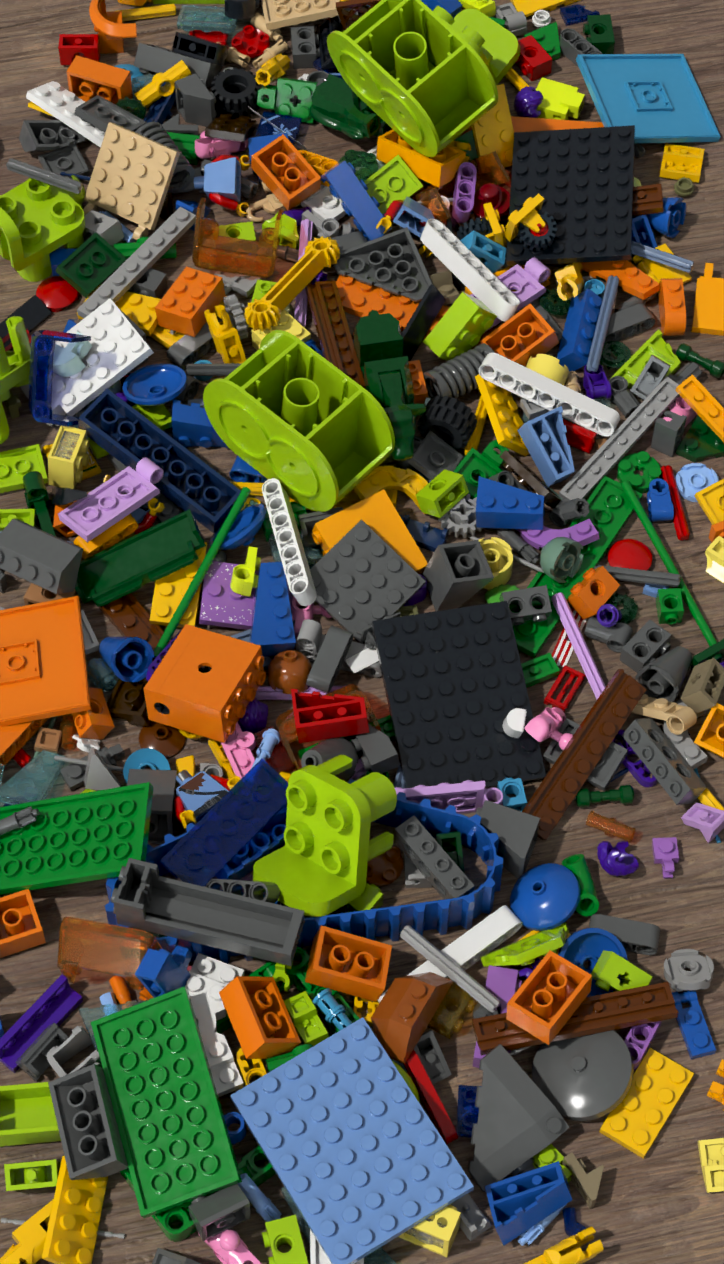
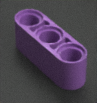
M464 162L459 166L455 177L452 217L458 223H465L469 220L474 206L477 171L476 167L469 162Z
M662 1021L631 1027L624 1042L631 1056L635 1058V1061H633L634 1072L647 1053ZM635 1035H643L646 1040L640 1041L635 1038Z

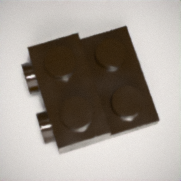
M146 677L139 682H125L118 679L107 702L111 717L126 719L131 725L149 727L151 720L148 719L143 689L148 682Z

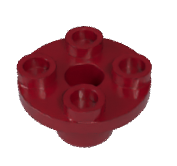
M486 183L475 193L472 211L480 220L485 218L483 204L489 202L492 203L494 210H498L500 218L509 215L510 193L506 189L494 183Z

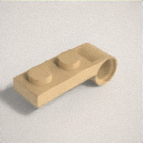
M643 694L631 712L665 720L667 728L675 735L682 734L697 721L696 713L690 707L669 702L664 698L648 697L646 694Z

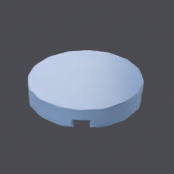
M690 463L684 465L677 472L675 480L680 496L688 501L698 502L694 495L718 482L719 478L712 468L711 470L707 468L705 464Z

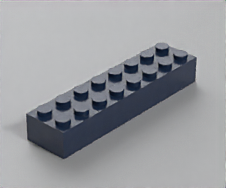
M108 388L78 418V429L86 430L87 437L126 467L130 466L136 471L137 463L146 457L162 468L164 471L162 479L153 485L160 490L161 494L182 510L187 511L190 509L195 520L212 533H215L224 523L241 490Z

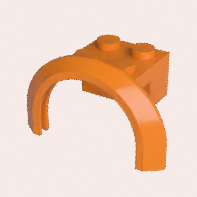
M91 0L89 13L94 24V31L98 32L101 54L124 53V38L137 37L136 23L123 24L122 11L106 12L105 0Z

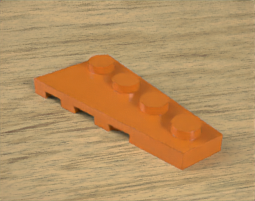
M628 260L581 262L583 268L580 272L585 270L589 272V276L603 278L606 280V283L609 276H617L619 278L618 286H621L623 291L645 300L660 291L659 283Z

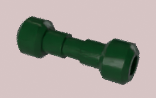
M685 343L678 347L676 355L679 360L697 363L702 368L709 370L710 375L716 378H720L724 374V362L704 358L692 351V347Z
M621 785L619 789L605 792L590 791L587 788H583L576 795V804L579 808L589 807L591 803H601V801H620L622 804H632L634 801V790L631 785Z

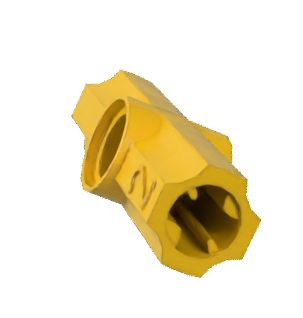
M280 53L262 64L261 68L256 71L255 80L258 85H269L283 76L285 71L290 68V58Z
M181 60L166 72L155 74L152 82L134 95L142 107L146 109L162 96L171 95L175 89V81L190 76L192 73L184 61Z

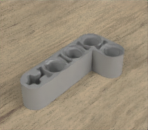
M310 619L304 620L296 640V651L305 654L311 663H314L326 636L322 634L320 623ZM352 641L341 670L353 672L345 660L367 649L365 644ZM379 661L357 672L358 674L370 677L382 676Z

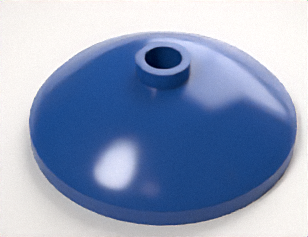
M171 364L145 366L134 371L126 378L123 383V393L129 401L138 405L156 406L165 404L183 392L187 385L186 373L180 367Z
M255 504L240 511L219 550L235 549L241 545L247 546L254 541V536L261 529L266 517V508L263 504ZM219 527L218 530L211 537L209 541L210 546L215 540L221 527Z
M546 863L535 866L526 871L515 883L510 896L511 911L521 920L522 926L528 929L545 931L558 927L571 917L580 900L579 882L575 875L562 865Z
M585 928L573 933L565 940L564 946L560 948L558 953L559 956L589 974L594 969L603 950L613 951L628 961L626 951L619 939L612 933L599 928ZM586 960L589 962V967L587 969H585L583 966ZM592 979L591 992L587 997L613 991L609 989L607 992L595 985L596 980Z

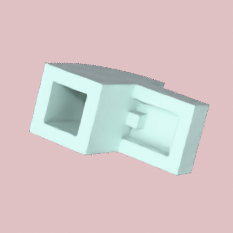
M77 332L65 348L52 343L40 360L51 372L59 376H73L85 368L82 359L88 354L92 345L83 334Z

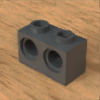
M314 26L291 27L293 69L317 68L316 60H320V49L316 48V46H319L318 34L314 33Z
M547 585L502 592L499 598L500 602L507 601L508 608L512 604L520 608L519 613H513L509 608L512 626L524 624V621L533 620V622L545 621L552 612ZM539 601L543 608L535 609L531 602Z
M649 620L622 648L620 661L638 673L642 667L670 650L671 634L652 620Z

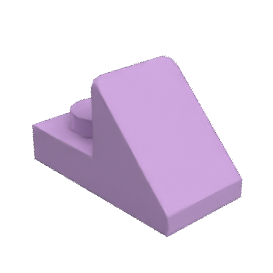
M698 802L681 817L685 825L700 829L708 843L724 828V811Z

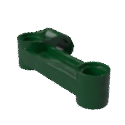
M37 471L29 472L23 477L24 495L28 509H35L41 530L56 536L47 510V506L51 504L42 474Z

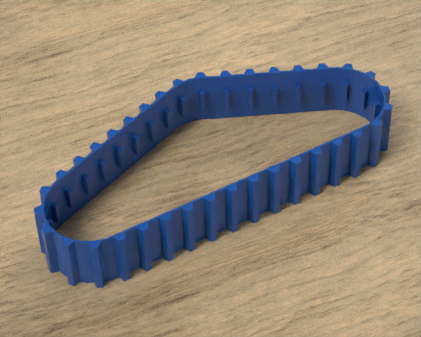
M350 779L347 783L351 784L356 780ZM277 782L273 784L274 791L265 796L256 792L252 794V802L244 806H240L236 802L230 804L231 812L219 817L213 812L208 815V823L199 827L190 823L186 825V833L178 837H174L169 833L164 836L165 843L155 848L147 844L146 862L157 864L159 876H162L204 856L202 851L206 837L287 807L286 789L288 785L284 786ZM399 792L395 809L373 822L396 828L412 816H415L433 838H436V834L460 831L461 844L473 850L486 864V882L481 884L472 893L458 898L305 918L297 947L303 949L305 946H312L313 938L321 925L374 941L376 937L388 935L392 942L399 940L401 931L407 925L411 926L422 936L424 930L437 929L440 935L447 934L448 927L461 925L466 930L472 928L473 919L481 913H491L493 910L494 892L500 891L503 858L497 855L499 843L497 833H488L481 825V817L477 814L470 818L458 814L453 805H449L445 810L431 807L430 799L426 798L420 804L407 801L406 794ZM119 877L107 879L106 889L109 903L105 905L110 933L111 937L119 938L121 952L126 959L134 956L142 961L148 948L157 951L164 949L172 953L176 946L188 948L191 951L192 957L190 962L195 961L198 953L214 959L219 958L220 961L227 964L231 956L243 955L169 936L149 937L133 931L128 926L118 924L116 914L113 913L114 903H111V897L114 888H118L122 881H119ZM243 955L246 961H252L254 958L251 956Z

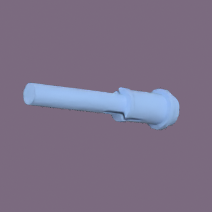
M270 728L262 734L263 740L256 751L257 757L244 782L245 787H242V790L246 793L251 791L266 759L271 757L275 745L280 742V733L275 729Z

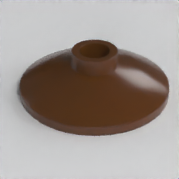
M151 721L149 727L143 726L141 729L139 744L141 749H155L168 759L177 755L182 750L185 744V737L177 728ZM160 733H165L164 736H158Z

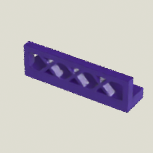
M63 974L0 1038V1062L15 1073L20 1068L15 1062L48 1025L56 1023L59 1027L83 1001L82 996L69 986L68 979Z

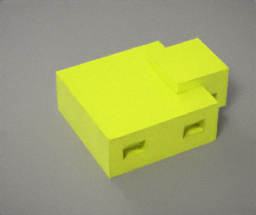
M542 77L536 88V91H540L544 98L537 107V111L541 110V115L538 118L568 120L569 116L578 119L584 106L585 94L579 93V88Z

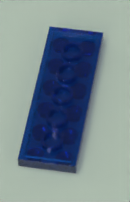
M261 759L160 860V863L179 881L205 887L287 804L286 789L288 782L266 761Z

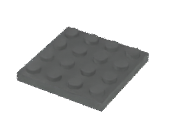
M362 519L310 569L317 593L315 601L346 631L353 633V638L358 643L361 640L362 629L371 624L372 621L382 620L388 615H394L426 584V581Z

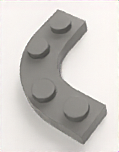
M681 699L676 702L678 705L687 706ZM711 708L696 713L697 718L710 711ZM664 720L663 733L693 770L707 762L708 756L694 744L688 735V730L680 735H675L669 731Z

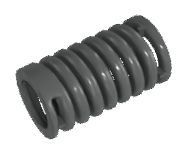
M148 122L135 131V133L181 152L159 122ZM182 152L169 185L172 187V193L185 189L195 176L193 167L186 160Z
M482 343L462 353L460 356H456L446 363H442L440 366H436L432 370L423 373L429 398L436 397L431 389L430 381L436 395H441L442 397L449 396L450 398L458 399L459 396L462 397L465 393L476 390L478 385L475 376L479 374V367L485 359L483 355L487 356V354L495 352L490 346Z

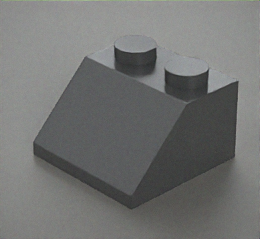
M238 1184L216 1191V1193L208 1197H198L191 1202L192 1205L188 1206L189 1214L202 1241L251 1218L250 1202Z

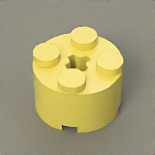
M537 354L535 358L531 356L526 365V368L562 385H565L569 374V369L566 365L562 367L559 364V359L546 354Z
M491 537L488 540H484V538L479 539L494 576L493 580L483 588L490 590L501 584L505 585L512 575L513 554L510 545L496 537Z

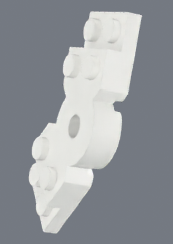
M198 953L189 971L191 976L187 980L185 987L189 992L219 1098L244 1087L224 1035L217 1033L216 1021L225 1018L227 1014L219 992L237 976H244L245 971L244 969Z

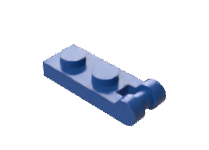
M685 990L682 993L672 992L675 1007L678 1010V1018L676 1019L691 1060L715 1054L716 1048L699 1005L696 990ZM688 1002L690 1007L683 1009L681 1003Z

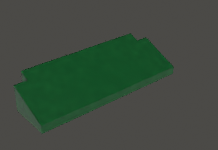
M191 510L182 512L82 560L79 566L75 590L84 604L93 600L97 607L104 606L140 589L151 581L163 578L199 559L196 550L206 545Z

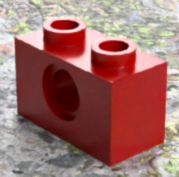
M98 34L59 35L58 49L61 65H71L76 55L100 62L101 51Z
M530 35L518 40L521 52L515 63L519 66L522 73L531 81L550 74L552 58L535 38Z

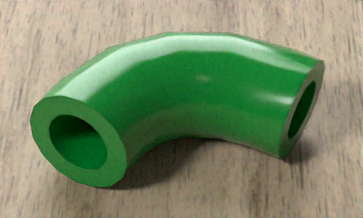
M575 854L564 859L561 864L575 875L580 885V900L576 911L582 916H592L599 908L596 888L585 856L583 854Z

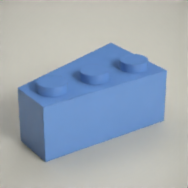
M562 406L525 422L517 430L548 487L567 479L575 472L570 445H568L566 438V425H564L562 418Z

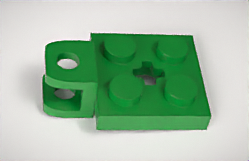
M279 77L277 79V86L266 85L258 90L257 105L266 109H275V115L280 116L277 119L313 123L314 119L310 116L309 109L312 105L311 97L318 82ZM294 95H297L301 103L294 105L291 99L294 98Z
M497 440L490 442L481 454L472 447L453 471L464 476L469 490L468 494H470V499L472 500L477 497L478 481L473 479L472 474H479L480 477L488 479L503 471L499 467L504 460L500 457L501 454H498L493 449L498 448L501 454L505 450L508 451V449L499 445Z

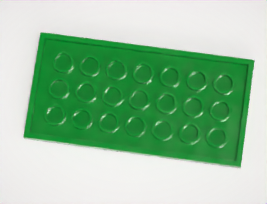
M147 782L0 807V820L30 806L32 809L37 808L40 812L35 822L0 835V895L26 889L35 890L119 877L122 866H126L129 858L146 862L154 789L152 784Z
M184 986L92 1021L91 1026L141 1217H150L190 1202L198 1197L206 1196L242 1182L188 989Z

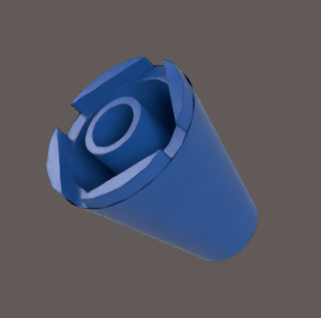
M663 197L664 212L647 214L651 228L666 237H676L680 230H677L679 224L683 225L685 220L686 203L682 202L684 199L680 197Z
M106 637L99 645L100 655L117 678L125 682H139L146 677L148 667L152 663V657L154 658V651L146 640L139 637Z

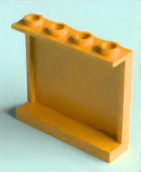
M384 489L315 523L313 527L312 538L317 545L320 544L324 551L323 556L362 519L418 574L423 573L428 564Z

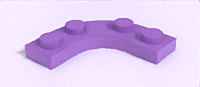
M590 519L561 530L550 529L544 525L543 530L517 529L522 538L536 549L543 548L550 540L556 537L571 538L582 546L600 539L599 533Z

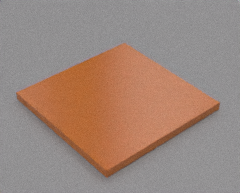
M79 596L0 610V727L91 710Z

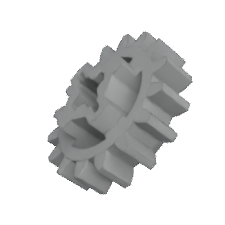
M235 294L224 297L223 302L226 312L229 314L232 327L237 329L240 340L247 338L248 324L245 319L244 304L238 303Z
M467 494L466 498L463 497L445 515L439 518L441 528L449 529V534L454 532L456 538L459 534L466 538L468 533L475 536V530L481 532L482 528H476L477 497L473 500L470 499V494Z

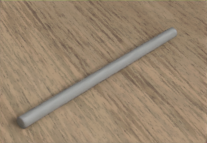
M54 756V760L87 765L86 760ZM107 764L110 770L123 772L124 767Z

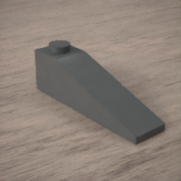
M24 120L19 136V141L25 152H45L88 140L60 120Z

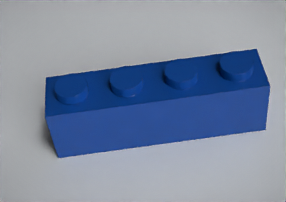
M589 288L571 299L557 354V359L560 360L559 364L562 367L566 365L569 371H575L587 365L603 299Z

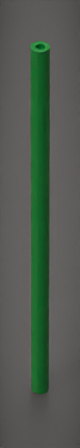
M629 481L622 482V489L668 572L680 575ZM681 577L680 585L677 588H681V595L710 647L716 644L717 640Z
M242 488L154 649V659L162 652L172 638L251 492L249 488Z

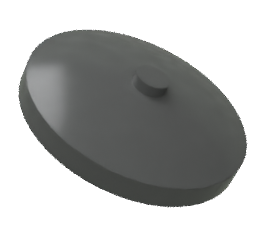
M614 1030L554 1041L549 1045L546 1043L541 1044L536 1052L532 1066L533 1082L551 1101L563 1118L573 1121L597 1119L614 1110L629 1092L634 1074L631 1053L624 1040Z

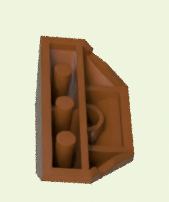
M432 972L394 979L371 1017L377 1039L391 1059L403 1064L406 1063L453 984L452 980Z

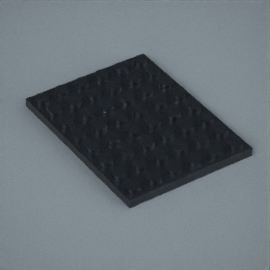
M635 125L514 133L509 216L514 210L519 211L529 197L534 198L539 193L544 198L541 214L544 215L546 211L549 213L548 217L553 216V222L556 221L557 232L550 247L547 246L545 250L541 248L540 251H536L535 247L533 251L529 250V245L524 247V241L521 243L519 241L520 236L518 237V235L511 242L507 240V266L526 265L533 257L543 264L631 260Z
M507 601L372 621L371 625L405 789L414 788L418 785L435 786L440 783H462L466 780L474 782L485 781V788L489 789L497 787L498 782L506 778H521L522 783L544 780L546 772L539 741L534 739L525 729L519 738L510 737L503 730L504 719L515 708L527 711L524 728L533 718Z

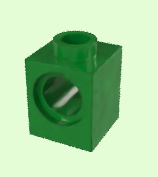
M681 588L658 589L656 608L659 624L674 625L682 622L684 608Z

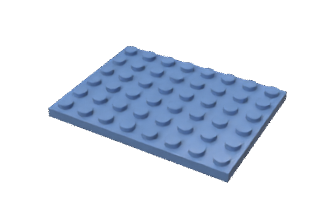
M363 1017L230 1095L231 1100L244 1118L245 1123L331 1264L356 1263L474 1190L473 1184Z

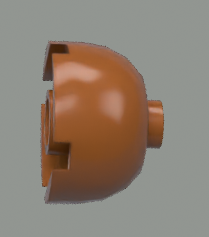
M294 650L280 652L273 657L268 666V684L275 691L276 688L281 689L284 694H291V689H298V692H304L308 689L306 683L312 663L301 652Z

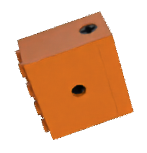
M185 624L143 688L148 719L225 743L229 735L234 733L238 720L244 717L246 707L249 702L254 700L258 687L262 686L265 682L266 672H264L263 667L264 656H262L261 646Z

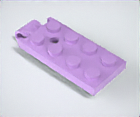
M533 257L526 263L524 269L517 264L497 278L519 299L520 304L516 310L517 312L546 293L545 287L540 283L548 279L551 271L537 258ZM473 293L470 294V296L478 299ZM496 317L493 325L486 331L490 330L502 321Z
M142 458L136 465V471L128 466L89 492L87 497L77 500L58 513L59 520L86 542H89L160 494V490L153 484L158 483L162 479L164 471L150 459Z
M466 780L455 784L440 783L435 786L418 785L414 788H395L396 794L399 792L406 794L407 801L420 804L424 798L430 799L431 807L445 810L449 805H453L458 814L476 812L478 807H483L485 800L495 801L494 803L500 805L503 802L501 790L498 788L486 789L485 781L474 782Z

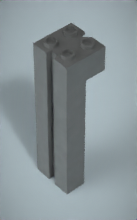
M129 858L126 866H122L119 874V881H122V883L119 884L118 888H114L111 897V903H114L113 913L116 914L118 924L292 966L298 939H300L305 923L303 910L159 876L158 865Z

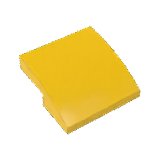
M665 143L659 177L677 180L689 178L692 182L699 183L705 149Z

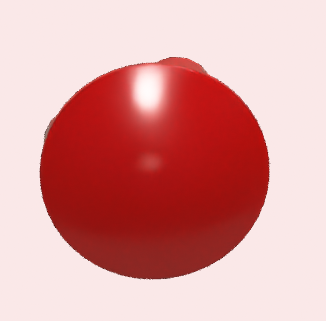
M247 25L231 40V45L238 52L248 55L250 58L261 56L264 50L269 48L270 39L267 33Z
M56 276L41 282L37 288L36 296L47 308L57 313L78 299V291L65 279Z
M623 539L614 543L609 549L608 562L612 567L648 570L652 564V554L644 543L634 539Z

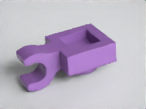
M652 838L654 864H662L663 878H673V872L675 871L674 863L679 861L677 838Z

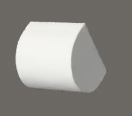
M515 708L504 719L503 730L508 736L519 738L523 733L527 713L525 709Z

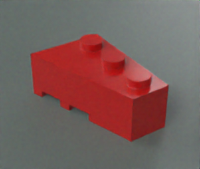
M291 689L295 727L299 743L370 733L364 697L339 694L327 696L320 695V692L315 691L311 694L298 692V689Z

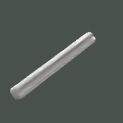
M409 925L404 927L400 934L403 940L488 1011L493 1013L499 1007V999Z

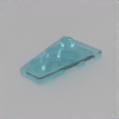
M45 750L39 753L0 787V802L16 805L45 800L60 773L59 770L65 764L64 761L54 760V756L62 755Z

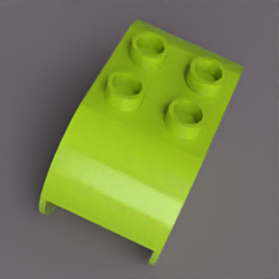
M381 0L345 31H333L327 37L330 56L337 70L353 92L413 149L427 157L436 156L498 102V91L494 79L478 53L421 0Z
M274 330L269 332L262 339L258 351L226 378L214 379L204 389L203 403L206 414L222 441L236 455L267 479H278L292 499L313 511L326 512L332 509L392 454L395 447L393 427L385 410L376 398L299 338L286 331Z

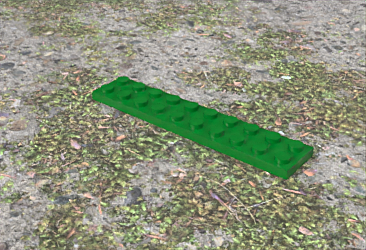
M605 475L587 500L589 503L588 515L573 520L569 526L571 527L590 519L600 538L583 546V549L580 548V553L584 557L576 575L573 578L567 576L564 579L567 581L565 583H558L545 573L538 571L527 587L547 585L552 609L550 616L545 621L533 622V620L524 621V624L513 626L518 650L533 658H536L560 622L559 615L551 600L553 595L562 592L566 599L571 595V588L583 581L584 578L582 576L587 570L594 568V566L600 563L635 511L622 489L621 483ZM634 490L636 496L641 502L643 494ZM539 601L531 602L535 609L543 608ZM515 606L511 611L513 613H519L520 608L519 606Z

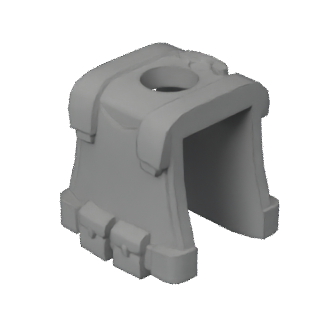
M76 1026L71 1030L72 1035L59 1047L56 1046L50 1049L46 1055L49 1064L59 1077L68 1075L61 1065L92 1044V1038L82 1026ZM96 1049L70 1073L92 1064L102 1068L98 1050Z

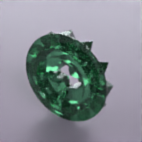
M125 96L124 99H119L115 103V105L140 119H144L146 115V105L142 104L141 100L136 101L134 97L129 99Z
M554 288L551 291L546 289V293L539 297L540 305L549 313L555 315H565L568 313L571 300L563 301L559 298Z
M605 342L600 359L601 366H607L608 370L610 368L618 370L631 358V352L621 342ZM611 351L617 357L616 360H614L613 357L610 356Z
M616 592L605 604L618 607L622 603L623 609L620 610L622 618L619 622L628 624L635 619L638 605H636L634 598L628 597L627 593L622 595Z

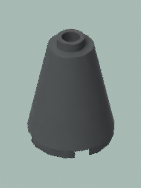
M677 646L642 667L638 671L636 679L638 678V682L647 689L644 694L648 695V697L664 698L669 702H674L689 671L693 657L688 649Z
M341 737L325 739L303 754L301 765L302 768L307 765L317 766L337 755H346L352 758V767L335 775L346 782L356 772L358 755L356 748L347 739Z

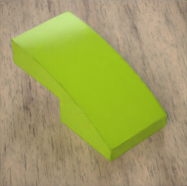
M306 991L284 1000L293 1025L303 1044L315 1046L329 1037Z

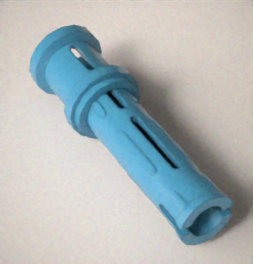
M330 988L324 989L313 999L312 1003L314 1006H318L326 1015V1021L334 1023L340 1031L352 1024V1022L345 1014V1007L342 1004L339 1005L331 995L332 991Z

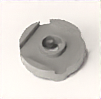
M680 949L671 953V957L668 960L666 958L664 961V977L671 984V988L674 991L705 990L710 987L714 974V964L707 955L705 958L699 955L697 950Z

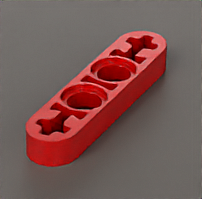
M413 1050L403 1065L408 1075L412 1078L435 1128L447 1145L458 1139L457 1132L417 1053Z

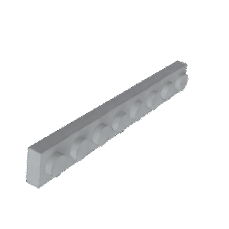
M179 207L77 309L78 315L85 318L110 298L116 303L197 221V216Z
M666 376L559 491V497L569 500L586 498L600 483L604 475L606 476L680 396L675 391L679 384Z

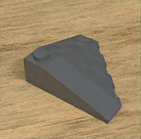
M407 227L341 251L337 264H334L339 275L349 276L361 283L383 288L386 292L408 297L411 301L417 303L422 300L427 289L432 284Z
M501 1044L480 1060L479 1070L483 1071L482 1087H477L475 1107H479L478 1122L477 1124L473 1123L471 1144H475L473 1161L468 1163V1172L483 1192L486 1191V1185L502 1180L570 1128L556 1107Z

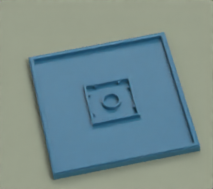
M684 54L577 55L576 62L604 127L635 125V143L719 142L721 136Z

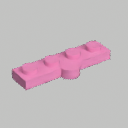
M237 722L234 733L229 735L225 743H220L235 776H239L244 784L255 761L251 751L256 747V740L253 733L248 731L242 732ZM261 772L254 785L264 781Z

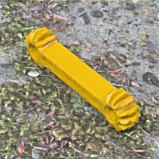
M323 236L321 238L314 237V241H308V245L305 247V254L262 299H254V302L248 303V307L245 308L244 312L248 327L253 328L254 331L261 329L263 332L265 329L271 330L272 326H278V321L281 320V312L324 267L331 268V264H337V260L340 258V249L337 241L332 240L331 236L327 238Z

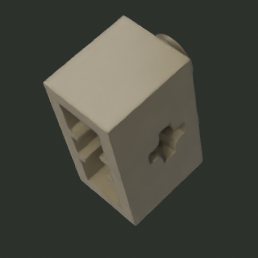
M715 658L695 665L680 699L693 709L695 713L716 706L724 686V667Z

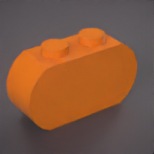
M661 278L659 282L658 304L662 336H684L686 329V306L683 279Z

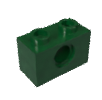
M587 15V24H583V34L587 35L586 40L601 51L602 54H614L615 39L611 15Z

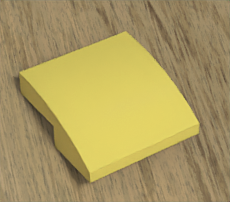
M724 1138L697 1141L707 1193L724 1191Z

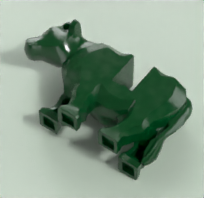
M329 74L326 81L316 87L311 97L310 116L324 126L341 131L352 139L370 138L372 135L381 136L392 130L385 121L353 92L345 80Z
M371 310L368 316L361 317L355 326L354 347L366 385L365 389L383 407L393 427L395 447L391 455L394 460L405 461L414 457L415 421L417 416L426 411V406L424 404H414L413 382L408 356L403 357V337L399 321L390 313L379 314L376 310Z

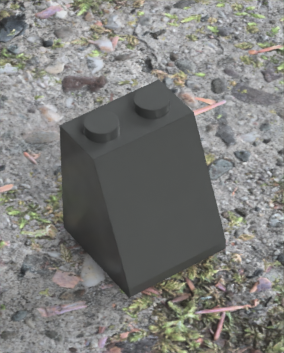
M479 540L438 545L422 573V576L427 581V590L436 611L459 608L494 578Z
M129 769L127 786L150 782L154 787L148 844L165 843V835L170 833L174 836L176 819L174 800L177 797L176 789L178 787L176 780L177 770Z
M485 800L483 807H478L475 815L477 814L481 817V825L488 833H497L499 837L497 855L503 858V867L519 879L525 873L535 847L540 818Z

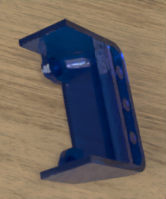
M39 330L33 333L31 337L28 407L36 421L62 426L78 425L79 417L52 413L55 341L70 343L90 341L91 336L49 330Z

